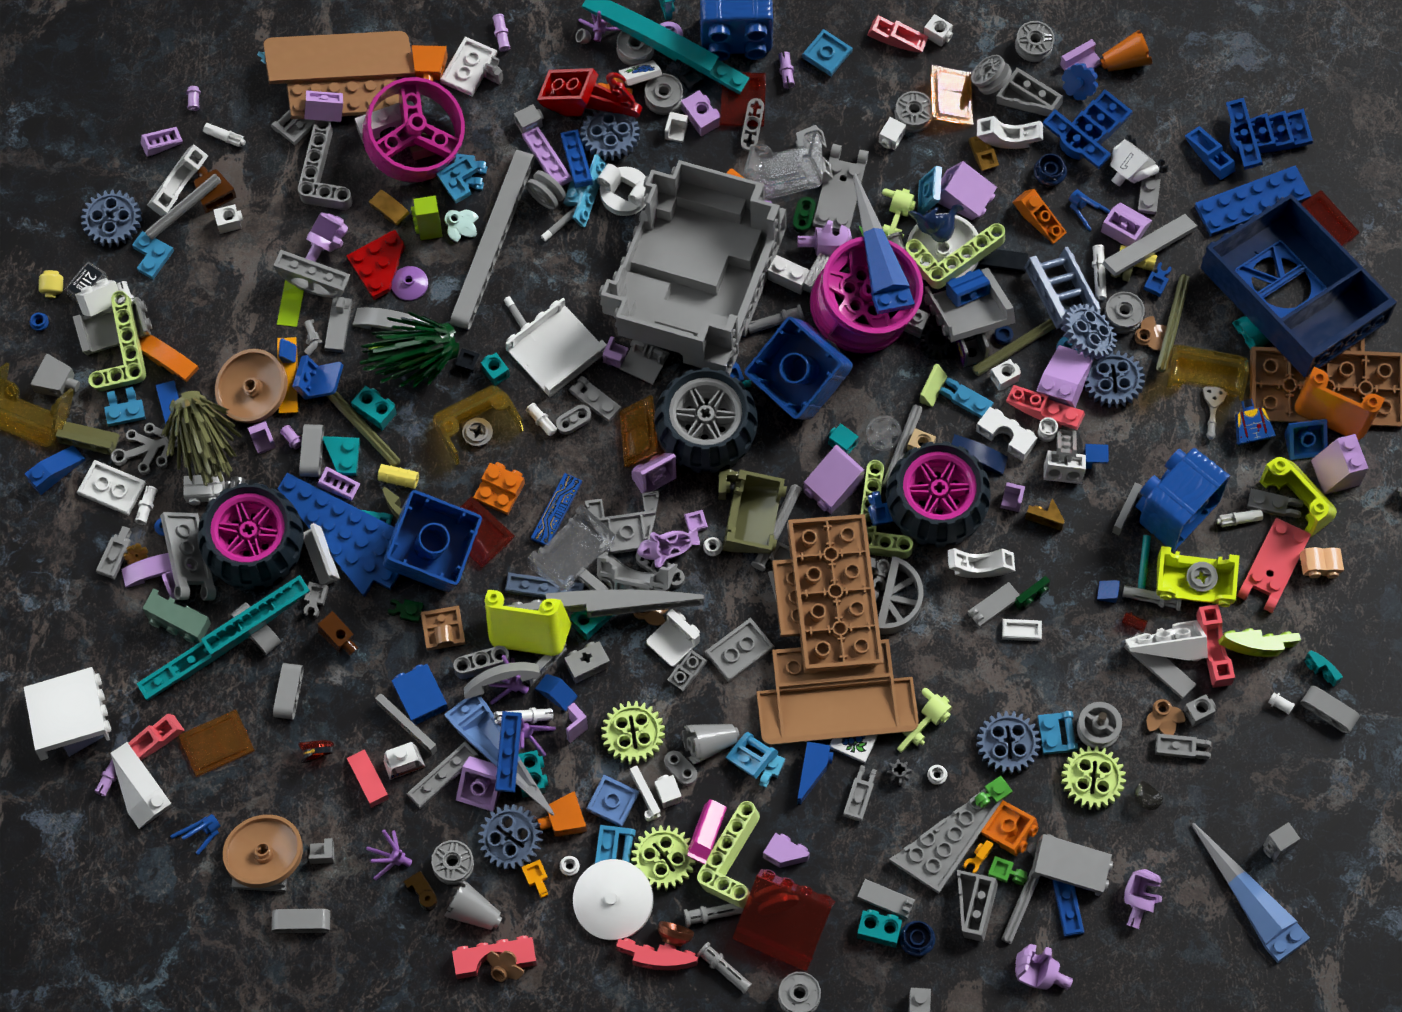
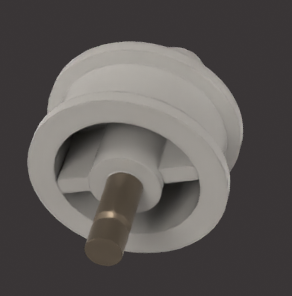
M1094 702L1087 705L1080 713L1077 722V733L1080 740L1085 745L1094 749L1096 746H1098V749H1104L1113 745L1122 729L1120 713L1114 706L1105 702Z

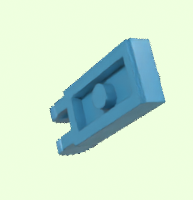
M947 378L945 383L956 390L955 394L945 387H941L939 390L940 394L950 399L952 403L979 418H982L988 408H992L994 404L991 400L962 384L960 385L951 378Z

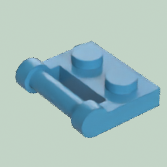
M1073 711L1038 715L1043 755L1079 750L1078 743H1075L1072 723L1074 718ZM1059 721L1065 722L1067 745H1062Z
M746 732L728 753L726 759L757 779L768 763L777 757L778 751L773 747L769 748L755 739L754 735ZM750 744L763 752L764 755L760 757L746 748V746Z
M600 825L595 863L616 859L619 835L625 836L622 860L631 863L632 841L636 830Z

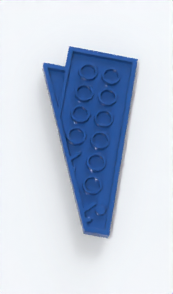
M287 473L277 488L278 491L293 504L300 519L309 530L311 529L310 525L313 523L322 528L333 560L361 595L365 597L374 582L391 590L400 574L386 569L383 566V560L395 527Z

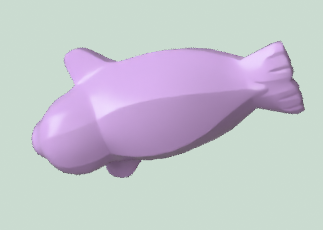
M695 527L689 533L671 531L662 535L652 532L650 540L640 543L637 553L640 557L654 560L655 567L659 568L666 559L674 558L684 553L691 545H700L698 529Z

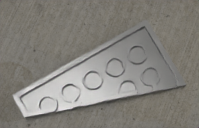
M983 789V790L981 791V792H984L985 794H988L985 789ZM976 794L966 804L953 811L951 815L934 825L913 843L903 848L898 854L892 856L889 861L939 894L1002 801L996 804L991 798L990 804L981 809L980 806L975 804L974 798L978 795Z

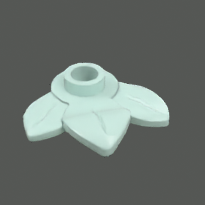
M456 210L448 211L444 217L445 224L448 226V236L455 242L459 241L461 235L476 237L477 231L474 222L479 218L478 215L470 210L460 212ZM455 216L457 221H453L451 217Z

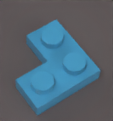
M466 155L436 174L454 202L458 203L472 195L463 180L477 173L478 170L470 157Z
M144 231L140 233L132 244L133 249L146 255L137 267L138 272L153 280L174 252L173 247L156 238L151 240Z

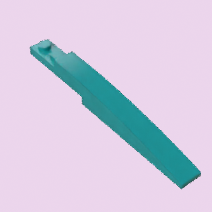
M585 0L582 5L583 9L596 16L597 12L600 11L601 19L672 60L676 61L678 59L739 95L749 81L748 76L718 60L719 56L610 0Z
M300 575L203 637L200 643L138 682L137 686L147 701L151 700L178 681L186 680L231 650L311 591Z

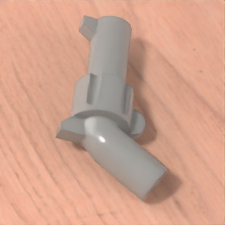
M314 319L304 322L308 332L306 343L309 345L304 350V353L308 356L313 353L319 344L323 343L319 339L318 333L314 330Z

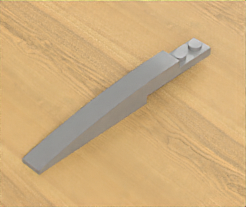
M585 590L546 594V599L561 600L567 613L587 611L588 618L704 605V595L671 591ZM533 600L531 603L524 604L522 602H514L507 606L538 611L543 601Z

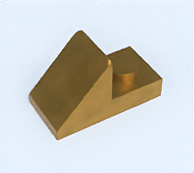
M1053 499L1048 511H1045L1040 506L1029 505L1025 519L1062 531L1064 519Z

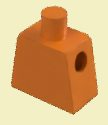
M412 45L416 77L431 81L440 80L448 58L447 47Z
M575 791L549 804L554 812V816L548 813V816L537 819L538 823H541L539 826L540 830L552 827L555 836L587 832Z

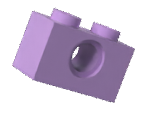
M699 90L681 101V110L685 115H688L689 121L700 136H703L720 126L721 117L716 108L713 109L710 105L709 98L706 95L703 96Z

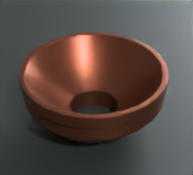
M665 921L659 922L658 932L663 938L662 941L670 945L682 946L691 941L694 936V932L684 926Z

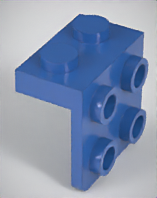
M308 355L301 356L292 387L305 400L333 395L337 390L344 365L341 362L318 366Z

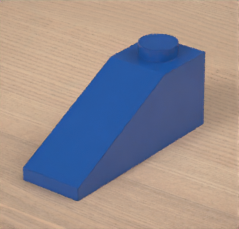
M73 445L40 461L27 471L25 476L36 491L42 495L86 459Z
M807 742L797 804H802L826 772L828 764H832L834 752H830L831 745Z

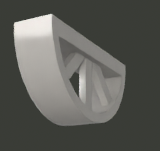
M280 250L273 265L276 272L290 284L322 297H340L350 279V274Z
M894 556L892 557L878 617L879 630L882 635L894 634L909 627L917 618L923 601V585L917 571L906 561ZM898 570L909 577L894 586ZM913 583L917 591V600L895 596L894 594ZM892 602L914 606V609L908 616L902 618ZM888 611L891 612L897 622L886 624Z

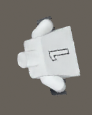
M1126 135L1125 139L1113 148L1110 166L1117 173L1111 181L1119 187L1125 179L1136 183L1159 172L1167 173L1169 165L1163 166L1165 164L1164 159H1160L1158 165H1156L1153 159L1136 147L1137 139L1134 138L1132 140L1131 135Z

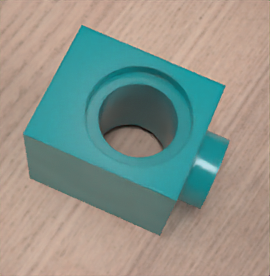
M497 353L487 355L482 360V371L494 387L510 377L508 367ZM493 366L499 367L497 370L490 369Z
M840 423L837 428L834 427L829 432L828 445L833 448L838 445L849 455L858 444L859 436Z

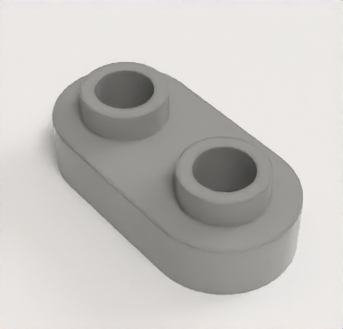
M578 405L559 416L556 420L558 432L567 435L589 423L591 420L590 408L586 405ZM583 414L585 417L579 418V415ZM568 424L569 427L564 428L563 425Z
M670 751L665 755V767L681 784L690 786L696 782L697 770L680 752ZM675 757L678 761L673 763L670 761L671 758ZM688 771L691 773V775L689 777L684 776V773Z

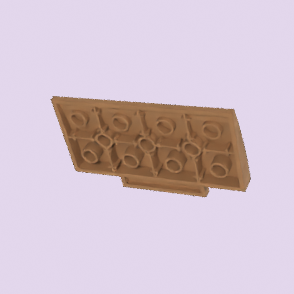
M1364 338L1319 368L1325 371L1329 377L1327 389L1358 403H1362L1365 396L1372 393L1385 398L1371 426L1402 427V353L1365 351ZM1252 347L1250 350V399L1253 400L1254 408L1264 407L1270 422L1296 423L1311 421L1297 414L1294 407L1306 378L1277 348Z
M865 514L788 520L787 531L791 559L772 561L780 637L800 636L804 673L883 664Z

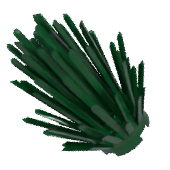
M409 311V315L424 322L401 317V319L387 317L389 321L412 325L415 328L393 325L391 327L393 329L407 331L370 332L373 335H377L375 338H381V340L385 341L361 345L362 348H377L361 351L368 353L369 358L361 360L360 364L364 365L385 360L363 367L364 371L386 367V369L375 373V375L382 374L384 376L409 367L382 379L380 383L391 379L394 380L420 368L421 370L401 383L399 387L405 386L414 379V388L426 376L427 379L430 378L428 381V385H430L448 361L458 356L459 342H455L453 334L456 331L449 323L440 324L423 315L421 317Z

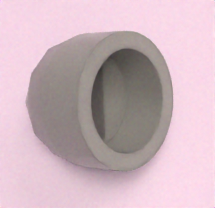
M583 28L579 29L576 33V41L581 44H587L591 40L590 32Z

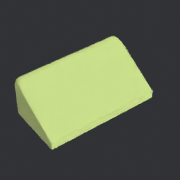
M939 364L934 365L920 394V403L930 407L934 406L940 393L939 390L943 387L947 378L946 373Z

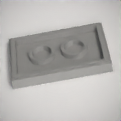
M750 617L707 649L705 655L729 683L775 649V646Z

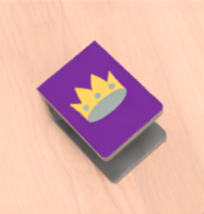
M984 332L977 334V338L971 341L964 342V339L956 341V349L963 367L977 364L988 357L989 344ZM967 349H975L977 352L976 356L969 357Z

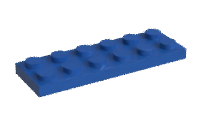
M1295 165L1196 202L1195 208L1211 237L1233 229L1241 223L1245 224L1253 215H1259L1267 206H1273L1281 197L1285 198L1292 194L1301 203L1311 199L1312 195Z

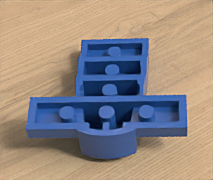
M1104 89L1095 101L1092 100L1086 109L1078 114L1073 122L1054 109L1043 121V125L1060 138L1059 145L1066 155L1077 160L1084 157L1096 168L1100 169L1111 157V153L1103 148L1101 144L1133 114V111Z
M1244 98L1226 102L1231 120L1230 145L1237 154L1241 155L1245 170L1263 165L1260 153L1282 151L1313 144L1304 108L1289 113L1282 111L1269 116L1265 113L1250 119Z

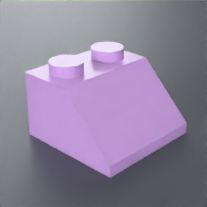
M469 756L462 768L456 801L494 811L500 795V791H495L497 767L491 762Z

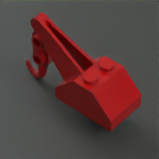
M594 68L549 70L537 98L543 107L564 116H581L584 109L589 108L637 118L642 111V106L635 103L634 96L629 93L625 85L621 82H616L614 79L618 78L625 82L626 78L615 72L607 74L606 80L610 86L609 90L596 84L598 73Z

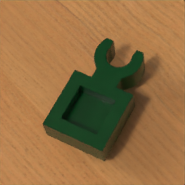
M395 599L390 600L391 605L397 607L394 610L388 609L389 615L396 616L401 614V620L420 623L424 603L405 599L404 604H400Z

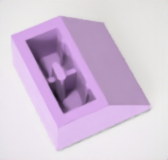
M1119 203L1112 208L1104 220L1101 232L1128 247L1141 239L1152 220Z

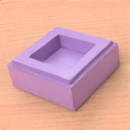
M703 510L684 514L689 532L697 527L698 532L708 529Z

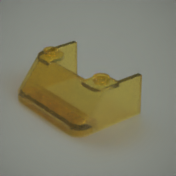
M1173 345L1167 387L1171 388L1172 385L1180 387L1182 384H1186L1187 381L1223 388L1228 396L1238 397L1239 395V400L1243 401L1249 375L1248 359L1234 354L1185 345Z
M6 362L0 367V429L38 445L49 447L56 441L57 430L63 428L70 414L74 389L70 388L52 405L51 411L18 398V386L7 380L9 363Z
M488 386L434 415V426L456 465L460 464L459 456L450 437L459 431L460 423L493 407L499 411L507 409L519 431H524L521 416L509 396L498 386Z

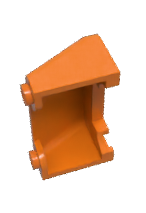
M1314 367L1306 378L1294 406L1296 413L1311 421L1327 419V428L1344 436L1356 434L1358 440L1362 439L1377 416L1385 398L1372 393L1366 395L1362 403H1358L1327 389L1326 386L1329 381L1327 373Z

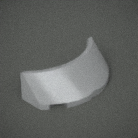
M605 551L597 557V576L600 581L603 580L610 587V590L666 591L671 585L678 564L673 563L669 567H661L659 572H640L625 566L610 551Z

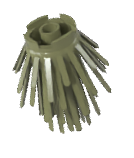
M199 391L181 393L182 397L176 401L174 399L171 401L169 406L171 413L161 433V436L167 437L171 428L166 457L169 453L171 457L174 454L176 436H178L177 469L180 470L182 446L184 466L188 468L191 481L193 477L190 463L193 461L196 475L201 474L205 486L213 482V476H218L219 481L223 482L221 472L226 473L229 478L232 468L222 449L231 458L233 456L237 457L222 432L231 441H234L233 437L215 418L240 438L242 436L232 428L235 427L234 423L217 412L228 414L226 412L228 411L227 408L207 400Z

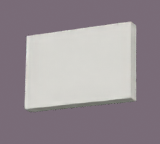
M465 37L443 73L440 83L473 97L484 78L483 67L486 63H491L492 56H497V50Z
M94 460L77 494L129 516L146 482Z

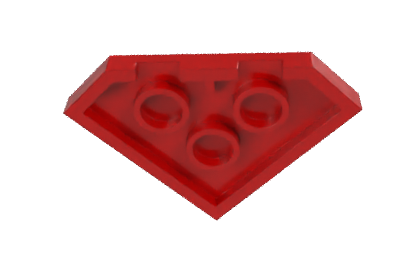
M396 230L346 255L347 260L373 300L390 292L394 275H396L399 266V259L405 246Z

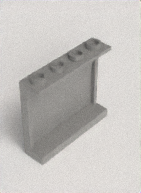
M989 268L982 269L981 271L990 281V294L959 307H956L952 300L947 297L946 290L932 294L928 286H925L926 294L923 295L925 304L929 305L932 316L935 315L938 326L941 325L944 336H948L951 342L1015 323L1014 308Z

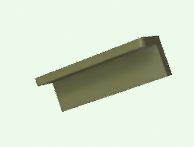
M65 422L63 430L58 429L56 433V438L61 444L74 445V447L111 455L116 449L120 437L118 433L71 422Z

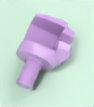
M321 212L306 238L312 244L306 259L316 262L322 250L332 252L342 247L343 241L341 239L348 231V227L344 224L342 218L330 213Z
M828 220L823 228H815L814 236H797V247H814L817 256L819 253H822L830 258L839 246L852 240L850 229L843 225L840 227L839 235L834 236L832 233L833 221Z
M1147 869L1133 872L1124 892L1125 903L1132 907L1127 925L1139 929L1143 913L1146 910L1154 912V904L1162 902V896L1146 892L1147 886L1160 887L1162 881L1159 875Z
M1029 944L1017 953L1015 973L1019 982L1032 988L1045 990L1053 984L1065 990L1071 987L1073 979L1059 972L1060 964L1052 958L1051 948L1046 947L1042 954L1037 955L1035 954L1036 945Z

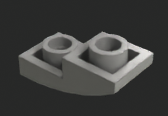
M691 649L667 680L684 691L702 670L707 660Z

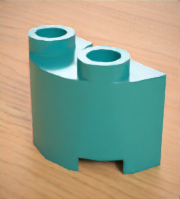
M1246 316L1232 323L1238 333L1243 335L1245 343L1250 350L1252 347H1263L1271 343Z

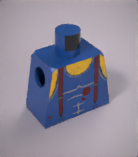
M1252 399L1241 401L1243 412L1235 415L1237 446L1276 436L1264 407L1255 409Z

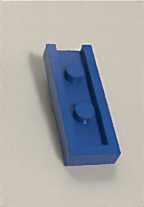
M174 380L156 385L165 424L171 413L169 409L171 401L179 399Z

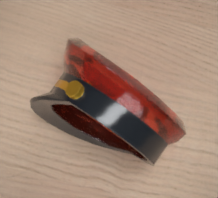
M329 740L299 742L298 746L304 754L301 763H308L322 756L332 754L334 742Z

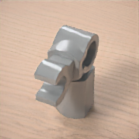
M870 557L872 570L874 571V588L877 582L880 584L879 591H883L886 587L884 578H886L887 572L890 570V563L886 559L875 561V558Z

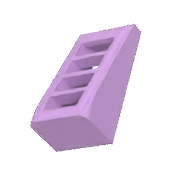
M177 127L141 135V145L147 157L183 143ZM172 134L173 137H174V140H171V138H170L169 135Z
M327 466L317 483V487L351 501L360 486V483ZM328 476L331 477L329 483L325 482ZM335 479L339 480L336 487L332 485ZM342 482L346 483L343 490L339 489ZM349 485L353 486L350 493H347L346 490Z

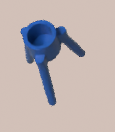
M1078 189L1069 197V201L1072 203L1070 208L1076 212L1088 231L1092 229L1078 207L1082 209L1088 203L1097 209L1099 208L1108 214L1110 213L1109 209L1090 199Z
M211 814L172 834L170 837L175 838L188 832L182 836V840H185L201 829L206 835L210 833L196 851V854L199 855L212 838L219 834L217 829L221 825L214 815Z

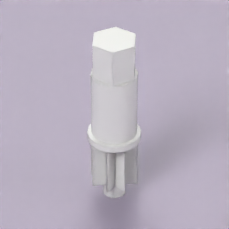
M206 123L204 126V133L221 139L226 143L237 147L244 146L246 143L243 139L244 136L232 131H227L209 123Z
M1261 509L1219 515L1220 518L1216 519V523L1226 527L1263 520V512Z

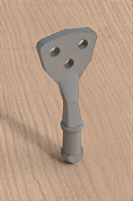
M1218 387L1203 388L1204 399L1210 408V417L1207 422L1208 431L1206 434L1209 440H1213L1216 436L1215 426L1217 423L1215 414L1217 408L1224 402L1227 394L1225 389Z

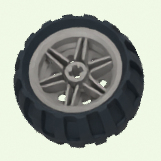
M701 368V370L696 371L689 370L684 372L680 378H674L667 385L666 390L661 393L654 414L655 432L665 453H673L676 456L677 465L682 468L688 467L692 472L701 473V471L716 473L724 467L730 468L736 464L738 459L745 456L750 449L757 430V411L750 392L745 389L744 384L736 377H730L728 372L720 369L719 371L710 370V368ZM690 425V430H686L685 426ZM724 427L725 431L720 432L719 428ZM701 437H708V439L703 440Z

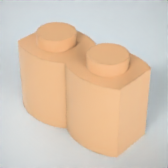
M1312 547L1305 548L1300 552L1302 572L1305 576L1318 578L1322 575L1327 576V578H1336L1344 571L1340 548Z

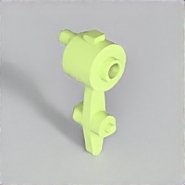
M904 188L903 191L898 189L896 191L882 190L884 196L893 198L890 212L895 213L891 226L884 224L882 227L886 237L896 232H902L901 229L897 228L900 216L908 217L909 211H914L916 205L914 201L915 195L910 194V190Z
M927 688L922 689V694L929 700L921 711L926 717L918 724L916 730L903 732L907 738L897 748L900 753L912 742L916 746L919 744L923 746L925 744V736L921 732L931 721L938 725L941 722L945 723L949 719L952 706L948 704L950 701L945 696L940 697L938 694L934 695Z

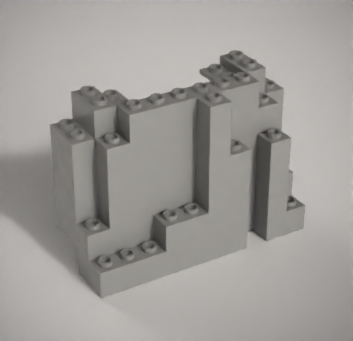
M679 160L677 166L672 168L671 175L651 170L649 176L645 177L643 186L646 188L644 193L646 208L640 213V223L634 228V238L627 245V255L622 258L619 270L615 271L613 280L607 279L605 285L600 287V305H602L604 314L616 318L615 327H617L619 336L681 353L683 355V363L700 368H710V370L716 371L720 369L728 372L730 376L739 354L740 338L747 333L748 326L768 278V269L778 252L787 228L786 209L780 208V205L765 201L763 183Z

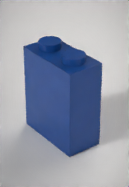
M428 664L417 665L412 671L406 674L400 673L392 680L393 687L410 721L415 725L448 710L447 703Z

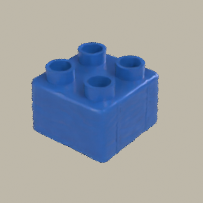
M700 0L701 47L719 56L718 60L720 61L728 59L730 54L745 53L746 58L751 60L764 58L773 47V0Z
M788 317L758 355L754 357L753 361L746 367L744 373L790 416L795 419L809 420L816 415L842 381H844L853 368V364L809 323L797 318Z
M1196 448L1191 449L1187 454L1178 449L1165 464L1168 470L1162 478L1159 479L1154 475L1146 482L1140 491V494L1143 496L1135 506L1142 512L1139 523L1165 546L1171 547L1172 552L1186 540L1221 502L1230 479V475Z
M413 490L402 507L384 556L383 566L392 572L446 592L453 590L460 582L474 539L482 522L481 515Z

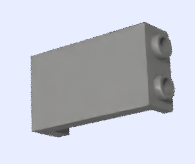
M134 297L132 305L139 339L151 335L150 329H152L150 319L146 318L145 312L147 307L144 300L141 301L138 297ZM112 307L93 316L82 317L80 314L73 316L82 352L86 355L120 345ZM129 315L123 316L121 323L127 322ZM128 333L125 336V341H129L132 338V333Z
M1043 834L1038 838L1030 876L1034 878L1043 876L1093 891L1096 896H1100L1103 892L1107 891L1109 885L1107 875L1113 867V861H1111L1112 854Z

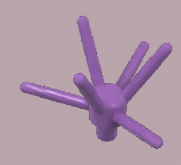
M600 11L597 12V18L596 15L591 13L594 25L583 19L578 20L580 23L593 28V32H595L594 41L601 42L602 34H605V31L620 30L617 27H606L608 22L601 19Z
M502 655L504 663H509L506 656ZM511 658V663H515L514 658ZM520 675L511 677L509 680H502L501 682L504 683L489 684L492 687L508 688L491 700L490 704H494L512 690L526 694L529 687L522 684Z
M522 718L519 750L520 748L524 749V738H529L543 756H546L544 750L532 737L533 731L556 730V727L529 725Z
M382 830L383 835L393 848L391 854L371 847L366 848V850L389 857L371 859V863H390L374 877V880L380 878L395 864L398 866L403 864L407 867H410L412 864V860L405 857V853L399 850L395 830L392 831L393 841L386 830Z

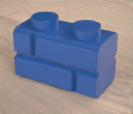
M980 269L973 272L969 271L965 275L952 278L946 283V295L956 307L990 294V281Z

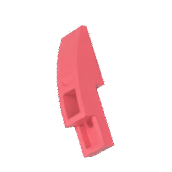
M1013 385L1006 400L1008 404L1036 419L1053 418L1058 423L1059 428L1063 425L1078 430L1085 415L1083 410L1049 400L1047 395Z
M624 938V940L619 939L616 945L617 951L633 956V965L642 968L680 970L697 966L698 957L695 956V953L684 950V952L676 950V947L670 944H660L658 950L654 951L655 948L649 945H643L642 947L636 945L635 941Z

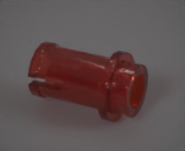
M1126 612L1122 620L1125 626H1131L1141 632H1144L1148 622L1132 615V612Z

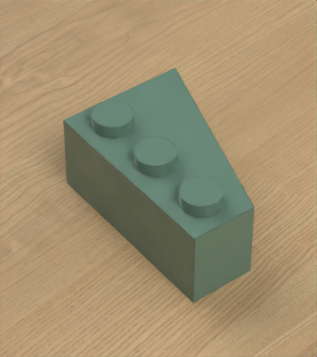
M153 588L143 606L149 624L156 628L161 626L172 635L176 636L179 634L184 636L183 638L190 643H200L211 625L209 618L188 606L183 607L174 603L175 599L171 597L167 600L159 596V591Z

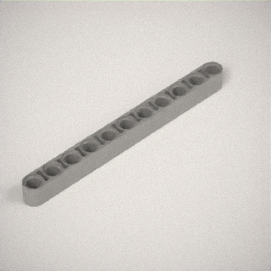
M520 150L515 151L453 310L450 325L469 330L532 170L535 160L534 154Z

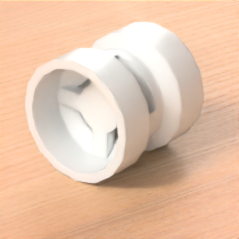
M1047 417L1040 421L1037 432L1040 440L1050 442L1055 439L1058 430L1056 420Z

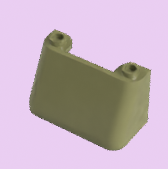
M739 470L734 485L722 551L770 554L772 550L775 551L777 539H774L773 534L781 497L785 498L787 486H784L785 479Z

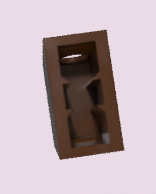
M201 167L196 172L199 177L194 180L196 188L213 174H216L221 180L219 185L200 200L205 213L237 198L234 188L217 169L208 172L206 167Z
M333 611L318 623V632L338 652L344 649L352 656L359 649L353 642L354 634ZM338 636H343L344 638H343V639H338L337 637H338Z

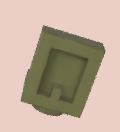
M731 469L719 471V500H726V493H730V482L736 481L738 472Z

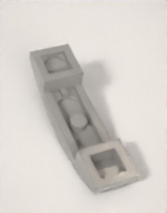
M364 307L357 308L353 326L370 330L372 327L391 331H407L391 327L395 325L415 328V326L389 321L387 317L396 319L405 317L421 322L424 321L399 311Z
M515 662L490 668L474 677L464 687V697L468 699L484 694V686L520 675L522 682L541 676L539 664Z

